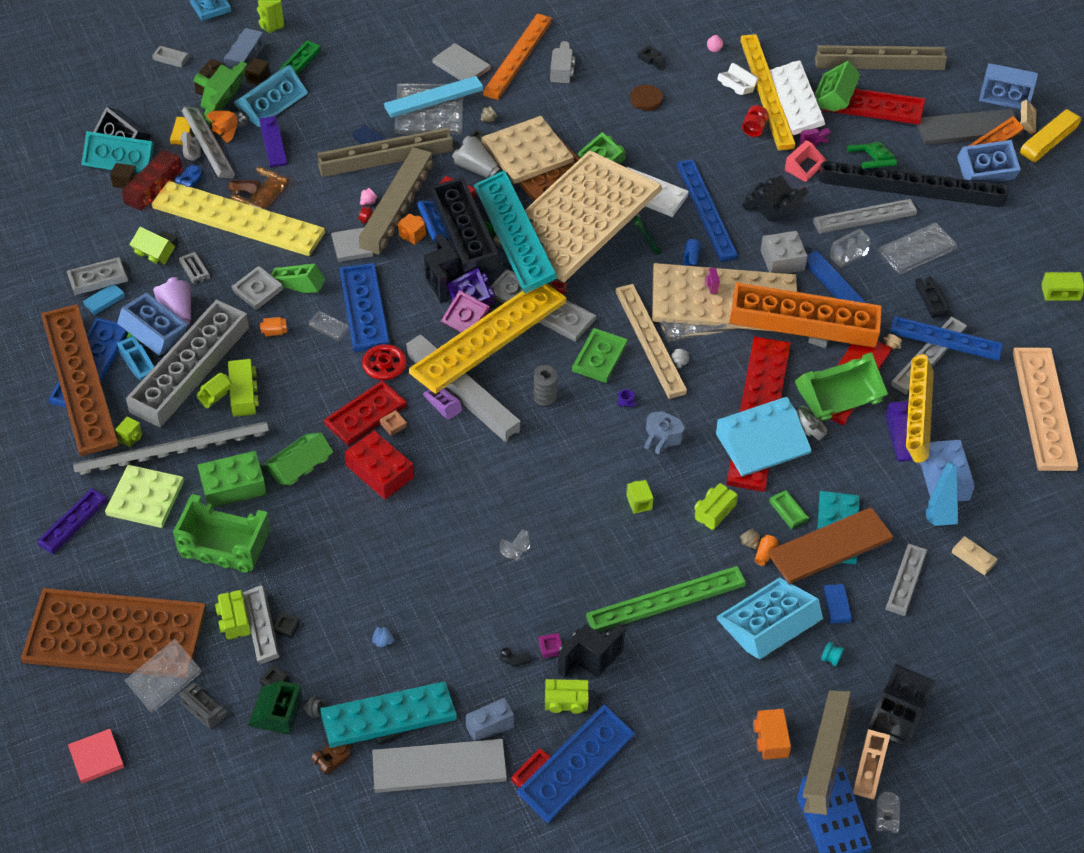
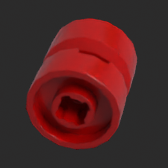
M759 105L750 107L742 123L743 132L751 137L760 136L769 118L768 111Z

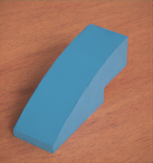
M134 336L117 343L119 353L129 369L139 380L144 379L154 366L142 345H139Z

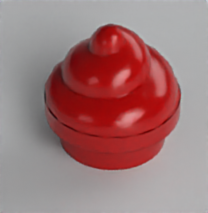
M362 207L358 220H361L363 224L367 223L373 214V210L370 207Z

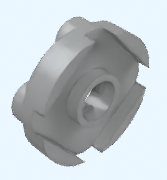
M801 405L796 410L804 433L807 436L813 435L817 440H820L827 434L825 424L821 419H816V417L809 414L811 412L809 408Z

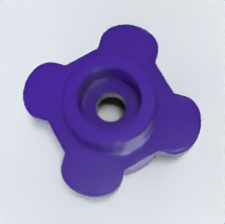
M624 389L617 393L619 397L617 401L618 406L634 407L636 405L634 401L636 394L632 390Z

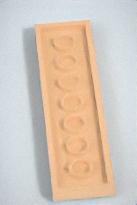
M1014 348L1013 357L1038 471H1077L1078 462L1051 348Z

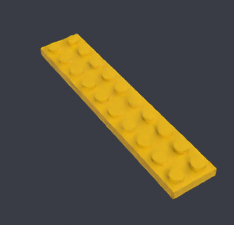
M548 284L524 294V291H521L409 368V374L436 394L564 305L567 298Z

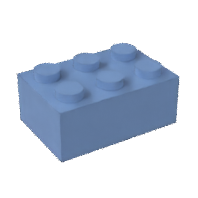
M988 63L979 101L1021 109V102L1025 100L1031 102L1038 73Z
M1012 140L962 147L957 156L963 178L967 180L989 183L1015 180L1021 171Z
M144 293L123 306L117 324L159 356L172 348L186 333L188 327L185 321L148 293Z
M961 440L930 442L929 457L924 462H921L930 498L946 463L952 462L957 465V501L970 500L975 486Z

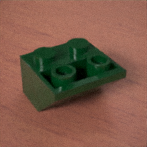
M278 681L262 687L248 725L290 735L303 699L301 685Z

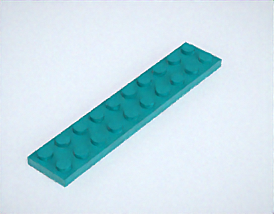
M503 170L474 184L524 294L557 279L558 277L506 171Z

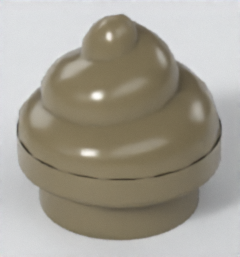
M491 106L485 107L481 114V121L494 122L498 115Z
M752 528L740 536L743 546L755 550L758 549L760 539L758 531L755 532Z

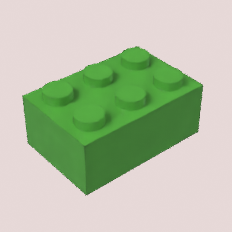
M256 451L198 464L207 504H212V508L266 495L265 483Z

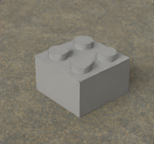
M797 231L763 236L761 253L770 273L787 274L805 271L807 254Z

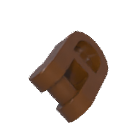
M233 180L228 182V189L232 190V193H241L243 190H247L253 194L261 187V183L258 180Z
M350 744L330 748L328 745L321 751L315 752L311 760L315 765L318 764L321 767L320 770L324 775H328L350 758ZM330 757L332 760L327 761L326 758Z

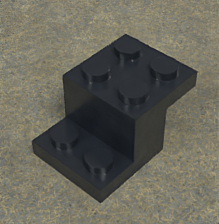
M781 175L776 178L771 177L765 183H758L754 187L755 190L745 197L746 200L742 206L745 210L757 206L766 219L772 221L792 212L809 191L805 186L792 190Z
M443 234L436 236V251L424 255L425 280L440 303L447 301V293L449 291L446 284L459 278L458 274H460L458 267L459 255L456 251H453L450 241L446 240Z
M587 624L581 629L578 628L573 633L572 638L567 643L564 642L558 650V673L565 678L579 664L598 678L624 650L626 628L618 624L614 629H610L605 637Z
M895 664L867 730L890 735V740L908 747L936 681Z

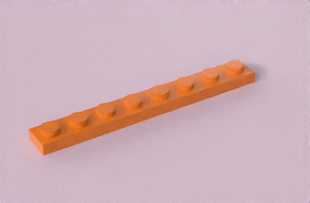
M536 14L483 90V96L499 100L552 23L551 17Z

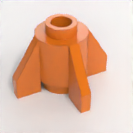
M211 111L206 115L211 122L214 121L211 132L216 131L219 135L223 133L224 135L221 137L225 143L232 140L238 125L236 114L230 111Z

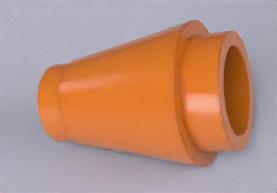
M765 535L764 538H761L754 561L761 566H765L770 559L768 555L769 550L778 547L779 541L771 535Z

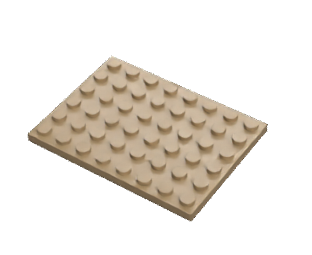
M589 150L526 208L525 212L558 277L557 279L565 282L658 195L663 188L661 184ZM498 236L493 239L494 243L503 248Z

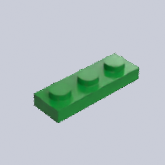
M307 40L280 67V70L290 65L296 75H298L321 51V46Z

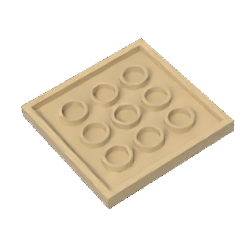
M542 116L482 137L483 145L501 169L506 171L508 178L513 184L574 162L573 155Z

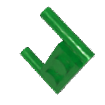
M881 142L847 146V152L866 151L875 160L862 162L863 169L897 165L894 155Z

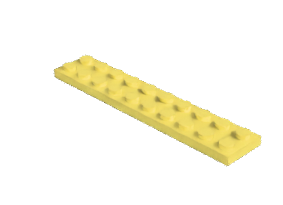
M169 180L152 202L154 209L306 256L312 254L325 234V228L192 187H186L182 184H176Z

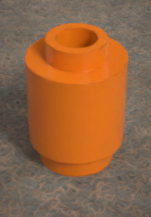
M263 318V322H260L261 333H265V337L287 333L286 318Z

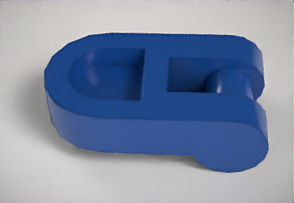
M196 165L187 167L181 176L176 178L175 183L195 188L203 177L202 169Z

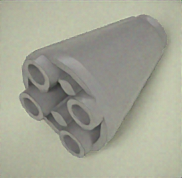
M468 135L463 140L462 147L457 149L452 155L454 164L485 178H489L501 171L496 161L475 136L470 137Z

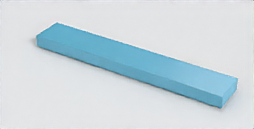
M477 76L386 102L384 106L392 118L482 91L483 85Z

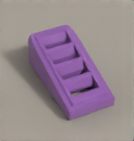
M444 388L438 392L440 394L437 396L430 389L423 393L424 397L448 420L462 411L460 400Z

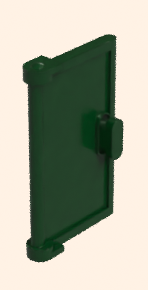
M637 213L633 217V223L641 230L653 247L655 255H660L661 249L657 246L652 232Z

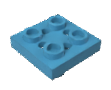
M190 0V4L201 21L231 12V6L227 0Z

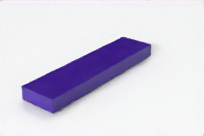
M91 488L37 540V544L53 555L108 502L107 497Z

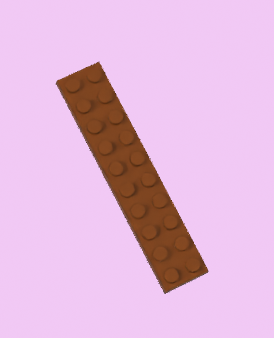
M78 304L41 313L80 457L118 447L119 445Z

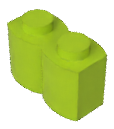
M219 373L201 386V390L197 393V398L205 408L211 407L227 394V391L231 388L230 378L226 374Z

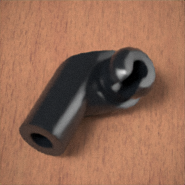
M508 647L502 648L500 651L502 662L513 667L531 662L529 652L515 655Z

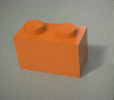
M784 709L758 711L756 719L753 720L754 732H758L757 749L758 752H762L763 760L789 758L791 744Z

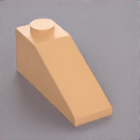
M867 730L853 794L874 800L890 735Z

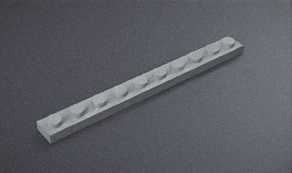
M265 421L73 463L74 472H79L82 475L90 473L91 469L99 468V470L109 469L112 464L118 463L119 466L131 464V460L138 459V462L150 460L149 456L166 457L169 456V452L177 451V453L188 452V448L191 447L203 449L208 447L207 444L215 442L216 445L227 443L228 439L233 438L235 441L246 439V436L251 434L254 437L265 435V431H269Z

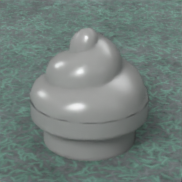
M675 349L671 355V360L676 369L682 368L689 362V352Z

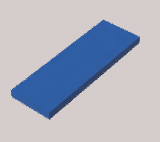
M375 263L340 267L339 272L353 352L366 351L382 344L390 345Z
M95 318L86 335L101 383L119 352L117 343L127 338L128 331L117 324V322ZM58 382L48 401L49 404L66 407L61 385Z
M604 704L516 793L549 823L636 733Z

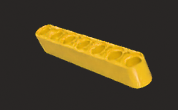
M924 354L917 355L912 359L906 448L916 463L927 460L930 453L934 370L928 357Z

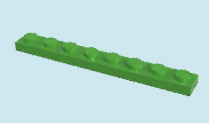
M738 566L588 612L586 613V619L590 627L597 632H602L615 628L618 624L624 625L745 587L746 582Z

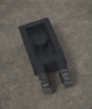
M926 277L927 286L924 285L920 278H917L915 280L916 288L931 318L949 315L950 309L932 277Z

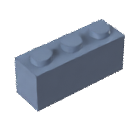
M245 28L239 34L229 53L225 55L224 63L226 67L232 70L241 61L248 66L265 45L263 32Z

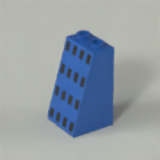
M840 767L837 770L827 815L804 813L806 798H803V791L807 777H803L797 800L819 852L870 853L872 847L845 768Z

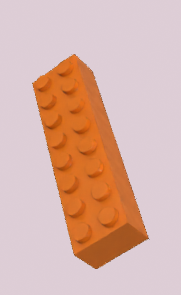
M735 282L729 324L876 347L880 334L882 306Z

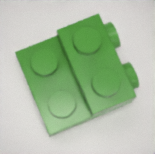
M603 132L577 153L581 159L590 150L618 164L626 159L624 148L621 145L617 146L614 139L610 135L606 136Z

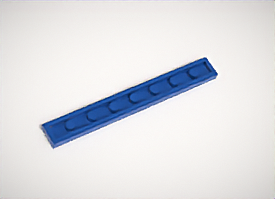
M694 159L677 162V168L720 262L736 260L738 254Z

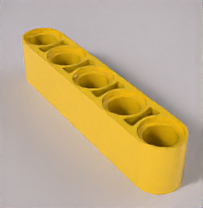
M1068 109L1064 110L1022 146L1020 154L1034 163L1037 162L1079 126L1082 117Z

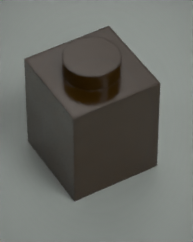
M254 58L246 67V82L257 86L270 76L269 62Z
M115 163L110 173L112 186L115 188L133 190L135 184L139 181V174L136 171V166Z

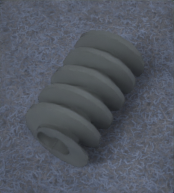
M541 365L534 371L533 399L540 406H549L557 399L558 373L552 366Z

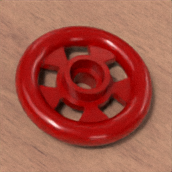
M389 344L372 347L365 353L362 360L364 371L370 377L377 380L396 378L405 370L407 365V358L404 352L398 347ZM372 356L376 357L375 362L370 361ZM398 357L399 362L394 363L393 358ZM377 367L380 371L377 372L373 369ZM392 367L395 369L391 372H387V370L391 369Z

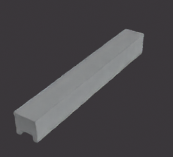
M421 334L406 343L408 357L415 363L437 349ZM466 373L444 388L459 399L460 403L505 442L508 441V437L512 434L520 432L521 421Z

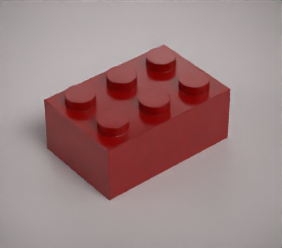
M372 431L345 451L346 466L383 499H387L414 478L413 463L375 431Z

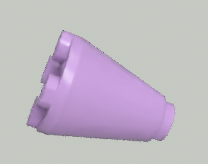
M177 277L167 280V283L153 289L155 298L188 324L187 329L191 327L190 284L186 281L178 280Z

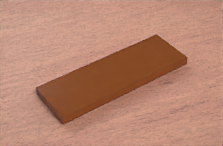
M872 507L775 547L769 550L768 555L790 585L890 542L893 536Z

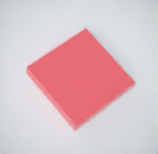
M111 729L68 744L81 784L124 768Z

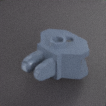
M663 411L650 413L646 423V431L649 437L644 448L649 450L653 444H656L655 453L660 455L664 448L667 449L668 446L680 445L684 440L682 434L685 430L681 420Z

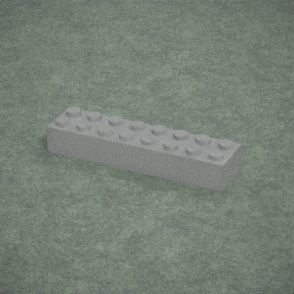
M216 299L128 395L126 401L129 413L161 428L249 329L247 313Z

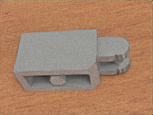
M561 42L560 48H555L552 52L550 82L570 83V77L574 76V67L571 66H575V56H572L569 42Z

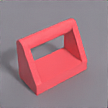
M806 140L787 157L785 171L807 182L820 170L821 164L826 159L811 142ZM806 158H810L817 163L809 171L805 172L800 167V164Z

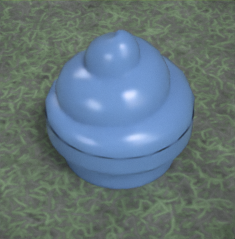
M377 627L372 638V643L380 648L387 646V644L390 645L395 641L391 632L386 627Z

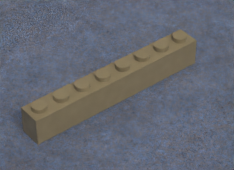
M412 148L359 236V247L361 249L380 255L381 251L386 248L388 239L394 234L395 227L398 225L403 214H406L408 205L413 202L416 192H419L421 188V183L426 180L429 170H432L434 166L432 152Z

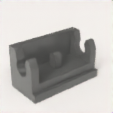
M195 682L179 693L181 703L211 730L228 713L224 707L219 706L203 692Z

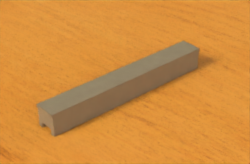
M818 45L815 63L816 69H833L849 60L856 69L945 70L947 56H945V47Z
M443 128L317 153L318 168L321 177L405 161L413 147L432 152V155L454 151L453 139L449 134V128Z
M829 690L803 791V798H806L804 813L823 815L828 813L852 710L851 691Z

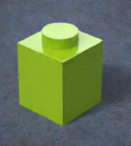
M634 481L627 484L626 496L633 514L652 510L653 496L647 481Z

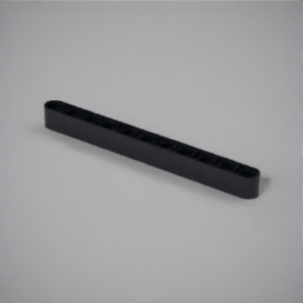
M824 161L821 164L819 180L824 184L992 207H1003L1009 193V188L1003 184L885 168L863 169L862 165Z

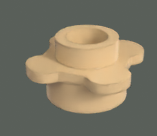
M888 334L887 337L883 338L886 343L885 345L892 347L893 350L896 348L901 349L900 343L902 340L899 337Z

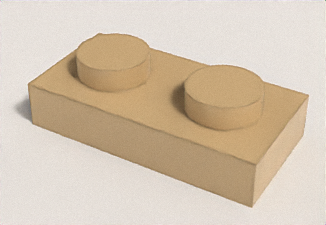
M1028 100L1021 102L1020 124L1024 127L1023 130H1026L1031 135L1036 132V109Z
M965 536L952 550L954 555L983 575H986L998 560Z

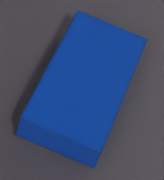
M844 584L824 585L823 592L830 624L851 622L852 618Z

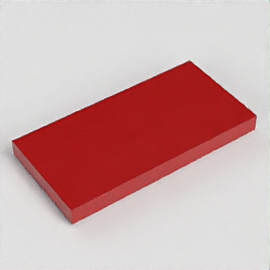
M382 380L324 419V424L347 446H350L379 426L381 418L405 408L407 402Z

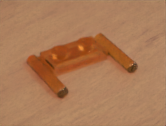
M257 166L255 171L269 178L251 196V200L236 194H231L230 199L266 209L285 188V185L289 183V178Z

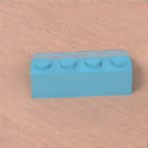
M787 397L718 419L716 435L741 476L811 453L810 445L797 412Z
M780 577L717 616V620L746 652L758 659L767 656L773 650L781 647L784 643L823 619L818 598L793 584L789 585L787 581Z

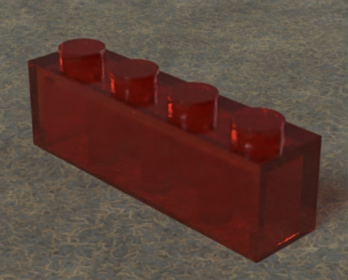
M163 149L121 191L124 204L142 211L160 193L166 183L180 173L182 169L180 156Z

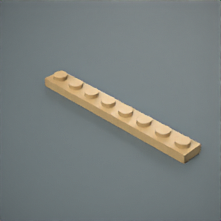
M630 284L616 288V294L668 399L686 395L687 389L634 285Z

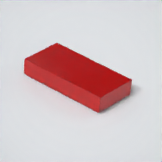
M539 748L511 777V781L520 788L551 756Z

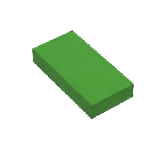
M787 490L770 498L769 502L791 529L808 522L809 517Z

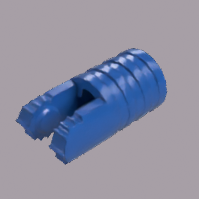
M687 240L683 266L698 265L701 251V242L699 240Z

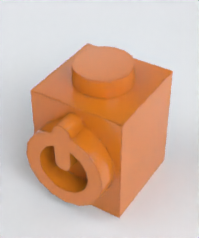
M410 213L405 218H402L398 223L399 236L414 245L426 236V223L423 218L413 216Z

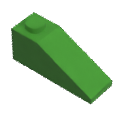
M316 264L274 268L270 274L284 288L302 293L318 292L326 280Z

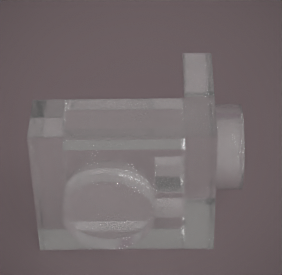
M522 529L513 543L502 539L500 542V553L507 558H513L518 561L522 553L527 552L530 547L529 532Z

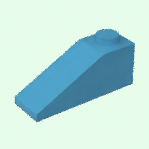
M952 462L946 463L928 502L929 508L926 509V518L934 526L958 524L957 465Z

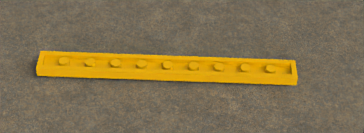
M757 34L743 35L740 41L751 73L758 77L756 88L763 107L769 113L768 123L778 151L795 149V142Z

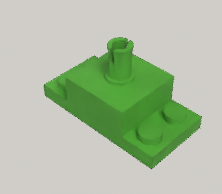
M241 61L232 70L221 64L210 79L199 72L196 74L193 82L205 87L200 105L206 109L204 116L211 111H222L242 85L247 66L246 63ZM207 116L205 117L208 126H211L214 121L211 122Z

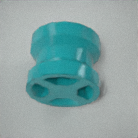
M829 641L824 649L821 661H829L832 663V666L837 667L845 648L841 646L836 647Z

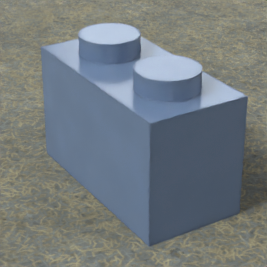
M502 698L466 714V728L473 741L487 740L514 728V714L505 698Z

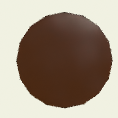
M639 85L631 91L630 101L637 109L639 107L643 111H652L660 107V104L663 102V94L659 88L653 85Z

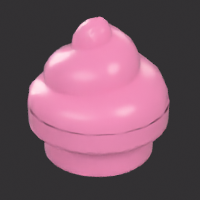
M718 35L709 38L707 41L708 49L712 52L720 51L723 47L722 39Z
M370 188L364 189L361 192L360 204H375V200L378 197Z

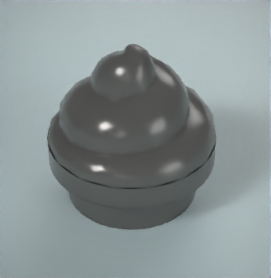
M242 110L236 111L235 114L238 118L237 127L247 126L250 118Z
M313 696L305 703L303 709L311 718H318L321 716L320 708L326 707V703L320 697Z

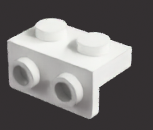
M735 63L731 64L728 72L719 73L717 78L722 82V85L731 87L739 95L753 93L758 81V77Z

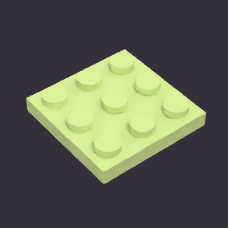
M127 465L105 510L106 515L163 528L184 483V479L177 475Z

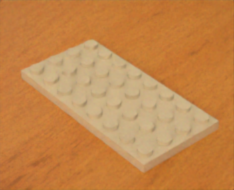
M654 263L652 322L770 331L729 324L735 282L797 292L796 275L716 268L720 280L718 293L710 294L709 288L705 286V276L708 275V267Z

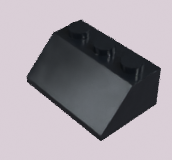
M107 106L93 131L95 133L149 141L151 137L149 132L122 111Z

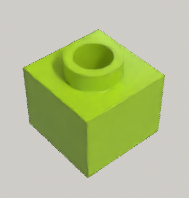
M126 417L115 429L118 442L132 447L142 436L140 423L129 417Z

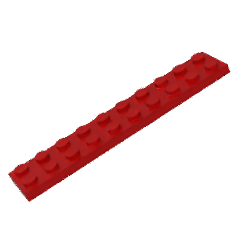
M754 336L740 412L781 399L791 342ZM731 460L726 485L765 492L769 468L741 476Z

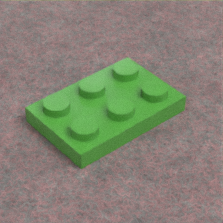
M593 328L572 366V372L607 383L627 346L628 339Z

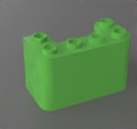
M191 494L173 531L180 555L186 559L192 558L203 563H213L223 568L229 567L244 573L252 571L271 530L268 512L258 510L255 516L249 514L248 518L213 510L212 504L208 503L206 506L201 502V496Z

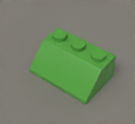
M849 60L823 74L814 95L819 108L835 112L839 109H845L849 105L850 98L854 94L853 91L861 75Z
M309 433L296 440L261 466L280 485L290 486L299 480L298 477L302 474L306 475L313 471V466L326 462L329 459L328 456L333 451L322 433Z

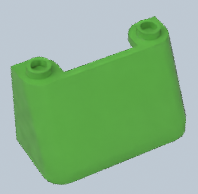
M872 352L863 355L861 359H853L848 363L820 372L815 371L813 373L811 371L804 373L795 380L797 389L816 419L826 421L831 419L833 414L868 403L875 405L883 402L882 398L887 396L888 393Z

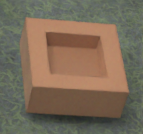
M397 411L380 419V424L391 436L407 427V422Z

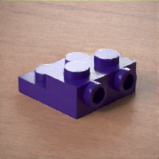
M479 268L446 284L452 300H454L460 290L488 306L495 303L493 297L496 294L493 288L488 287L487 284L490 282L489 277L485 272L482 273Z

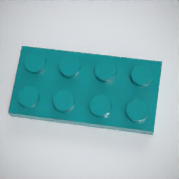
M87 131L81 165L112 170L115 163L136 166V171L139 175L149 176L154 142Z
M820 491L817 530L858 513L859 495ZM857 556L841 563L856 564Z

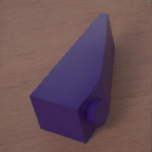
M276 116L260 118V130L270 168L287 165Z
M908 401L889 402L885 416L898 462L913 461L906 448Z

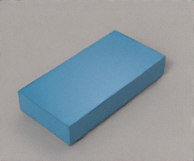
M112 285L102 289L83 302L96 315L125 298V295L116 285Z

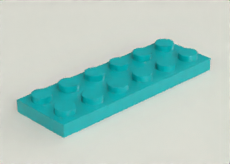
M445 681L320 708L330 748L454 721L457 718Z

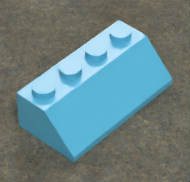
M288 65L233 103L239 111L242 110L247 114L250 122L260 127V118L276 116L308 92L292 67Z

